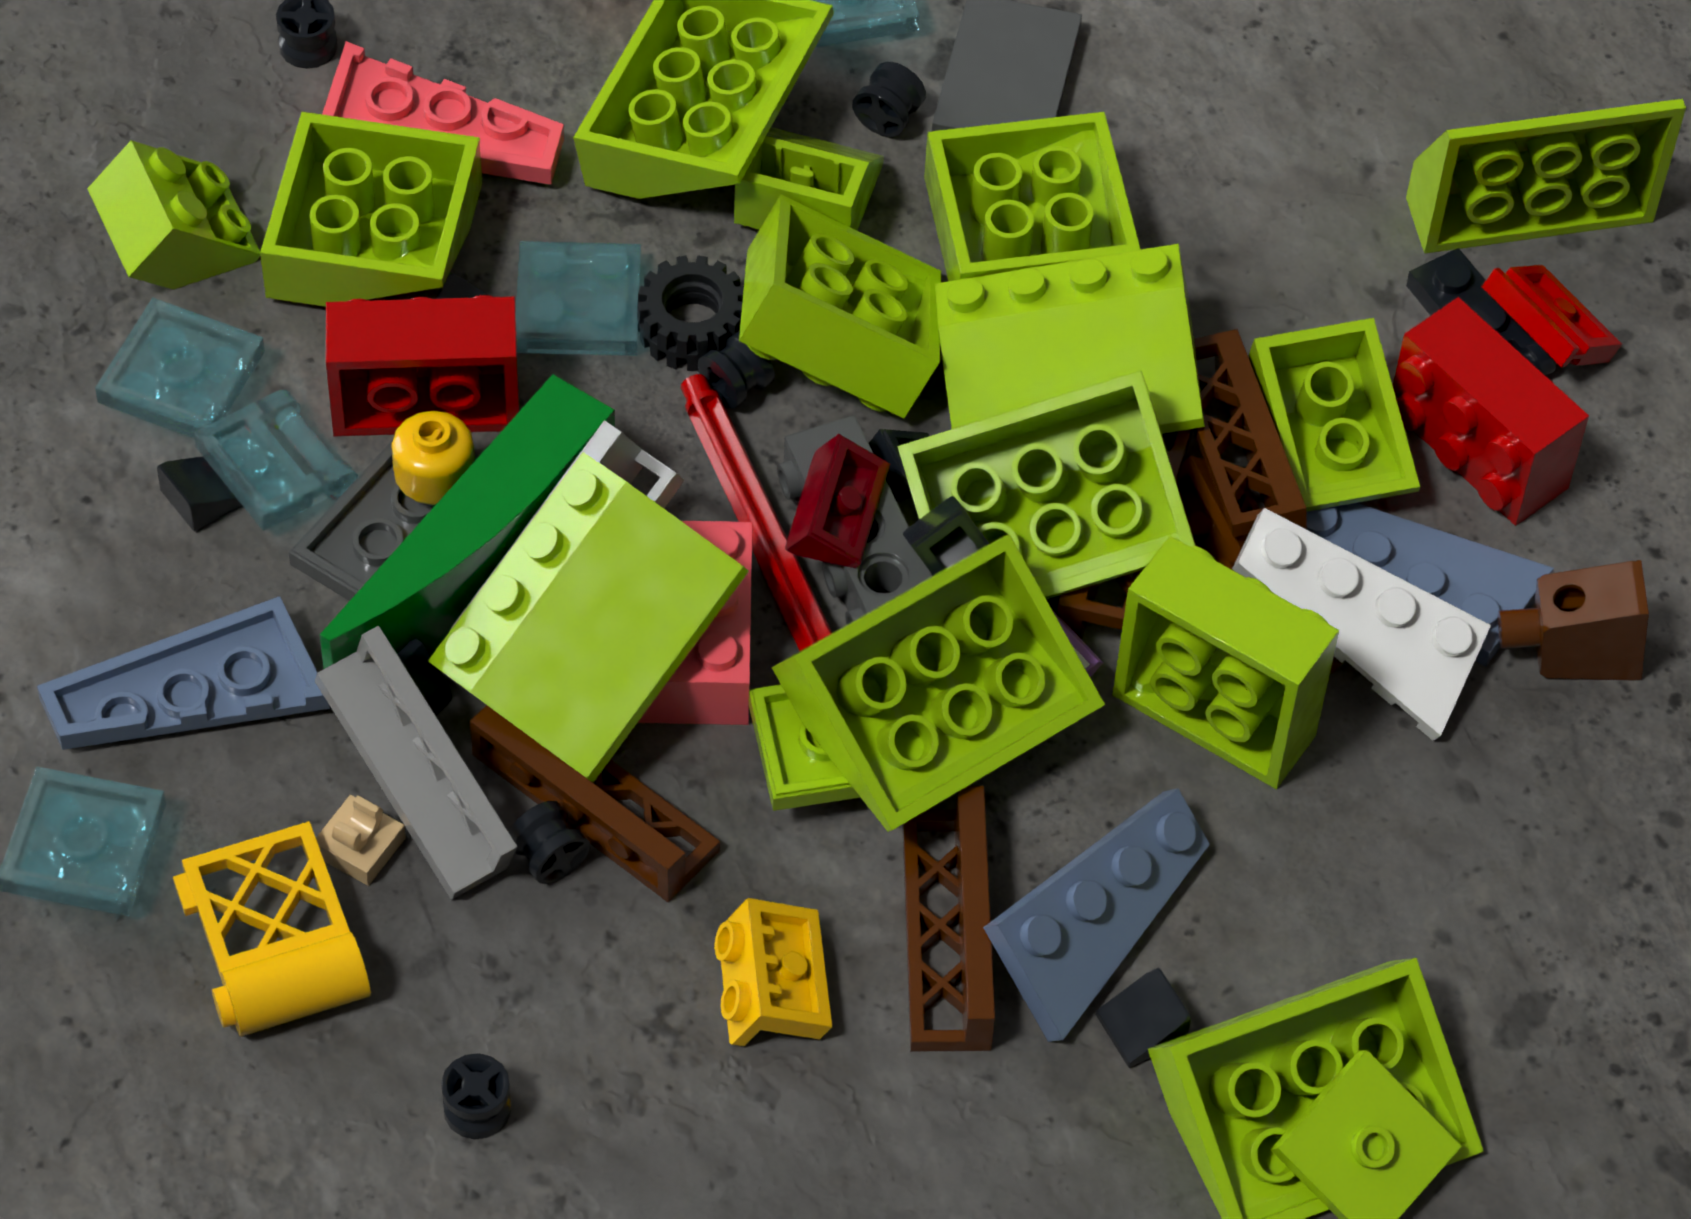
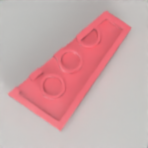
M347 41L345 42L322 115L480 137L481 170L483 174L549 185L552 184L564 142V124L496 98L488 103L467 95L465 86L444 79L441 84H437L413 74L412 66L390 58L387 64L365 56V48Z

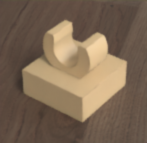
M349 795L316 837L324 862L367 886L371 884L406 839L404 824L384 814L381 807L359 795L357 797Z

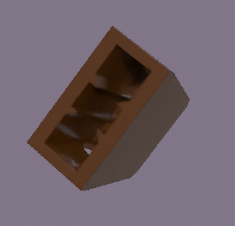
M1627 561L1542 575L1537 579L1535 608L1498 611V631L1501 649L1536 646L1539 673L1545 678L1642 680L1649 618L1642 561Z

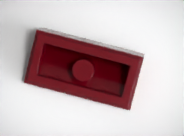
M839 433L818 448L811 461L785 550L797 556L857 568L861 564L890 463Z

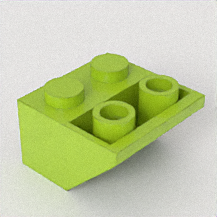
M771 127L740 184H735L734 223L760 229L778 197L782 194L858 231L882 169L884 156Z
M130 140L87 188L130 278L174 290L255 263L260 257V250L250 232L251 224L240 211L229 189L230 182L228 177L218 166L211 162H199L177 155L164 147L155 148Z

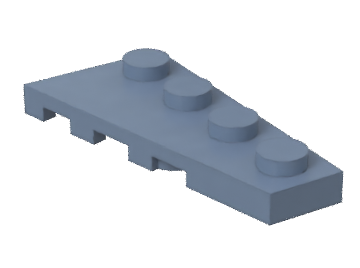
M1359 503L1307 512L1308 531L1490 624L1491 627L1475 660L1485 667L1501 648L1498 631V611L1531 608L1535 603L1537 579L1542 575L1553 573L1554 570L1553 567Z
M280 596L37 686L41 704L62 750L330 709V705L315 683L318 672Z
M1179 788L1163 791L983 927L1048 1042L1063 1040L1210 845Z

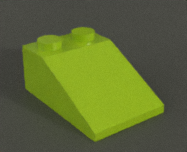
M1374 318L1254 338L1248 358L1307 512L1419 491L1420 483Z

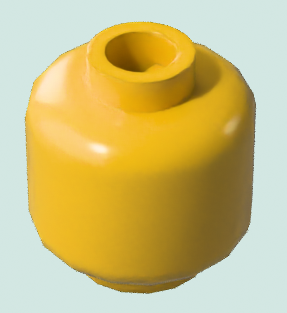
M421 412L406 419L396 430L391 445L395 481L407 497L418 503L436 505L475 461L471 431L461 419L446 412Z

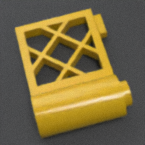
M310 821L182 860L184 873L173 876V881L185 916L198 912L223 986L212 989V995L223 1028L235 1025L239 1036L242 1037L371 996L370 984L355 937L348 928ZM299 846L303 847L308 862L297 881L266 869L276 853ZM230 869L246 876L233 900L230 901L207 891L202 876ZM313 877L318 890L308 887ZM258 882L288 894L274 919L244 907ZM303 900L326 910L331 925L305 933L286 923L299 901ZM213 910L224 914L219 923ZM236 919L266 932L257 948L229 956L224 939ZM278 937L281 938V939H283V940H280V941L275 942Z

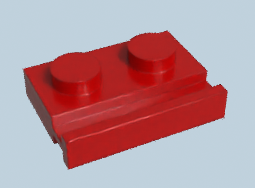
M1544 265L1510 267L1506 273L1500 268H1494L1482 285V288L1560 367H1566L1569 363L1576 366L1608 363L1622 346V343Z

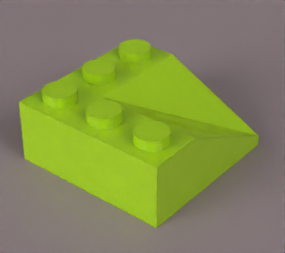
M301 112L260 251L265 297L326 307V302L348 301L352 299L368 300L443 287L470 231L482 186L480 137Z
M1105 112L927 132L924 179L948 281L1141 250Z
M780 194L747 250L739 341L746 344L752 352L764 359H778L801 370L810 380L823 386L833 385L857 396L865 406L875 411L883 412L887 410L899 417L905 418L940 363V337L935 284L941 283V270Z
M1170 535L1128 588L1112 696L1277 790L1317 734L1339 630L1329 625L1318 613L1297 607L1272 593L1261 581L1238 574L1217 562L1204 549L1197 546H1188Z

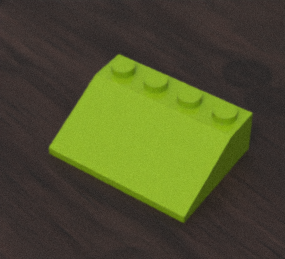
M653 0L573 137L585 186L642 199L740 184L834 15L833 5L811 0Z
M1683 99L1446 130L1414 160L1406 195L1424 254L1654 222L1686 110Z
M1179 244L935 284L938 329L951 429L1140 370L1146 381L1162 434L1205 427L1189 296Z
M1141 370L897 446L918 518L921 519L947 498L954 496L989 543L1008 534L1011 535L1046 599L1143 570L1170 535L1188 546H1195L1166 445Z
M582 452L428 662L593 783L749 571L627 481Z
M1010 534L980 548L771 667L803 725L887 832L896 829L1105 705Z
M1417 958L1394 960L1148 1048L1169 1113L1222 1219H1305L1329 1210L1270 1149L1354 1055L1361 1050H1368L1462 1146L1445 1166L1484 1152Z

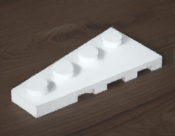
M1264 508L1257 515L1232 569L1244 577H1251L1261 581L1272 593L1297 607L1318 613L1329 625L1337 628L1339 635L1334 657L1341 663L1346 660L1374 684L1372 689L1390 705L1396 703L1418 722L1416 727L1432 741H1435L1441 736L1491 625Z

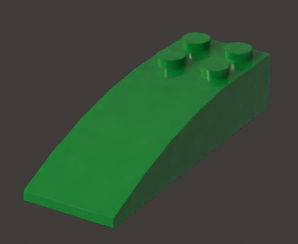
M552 374L319 634L323 669L357 652L361 635L377 626L380 627L396 654L410 640L413 641L417 638L423 642L430 656H432L452 629L451 627L605 420L615 427V409Z

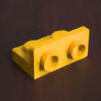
M747 898L719 926L714 943L716 958L721 961L724 988L721 996V1013L723 1018L727 1020L729 1043L731 1045L745 1046L760 1030L820 1040L832 1028L818 910Z

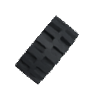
M687 255L676 257V265L671 266L666 260L658 264L657 274L649 271L644 277V286H640L638 292L637 321L640 341L644 348L650 347V356L657 361L666 357L667 366L677 369L680 363L687 364V371H698L699 358L711 350L720 352L726 348V340L740 331L744 286H740V277L735 271L727 274L726 264L717 260L711 266L708 265V257L697 255L696 262H688ZM685 304H699L710 308L716 314L710 319L701 322H684L675 319L669 312L675 307Z

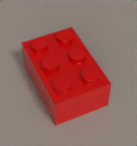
M479 295L473 298L442 299L415 297L407 300L369 301L366 299H352L348 301L326 302V370L333 437L395 435L398 427L406 419L417 413L428 411L450 413L461 419L471 432L502 431L519 412L515 296L494 297Z
M1459 297L1404 333L1393 382V389L1402 422L1406 430L1414 431L1435 451L1436 456L1446 468L1457 471L1478 491L1480 498L1489 508L1500 511L1515 526L1569 489L1589 415Z

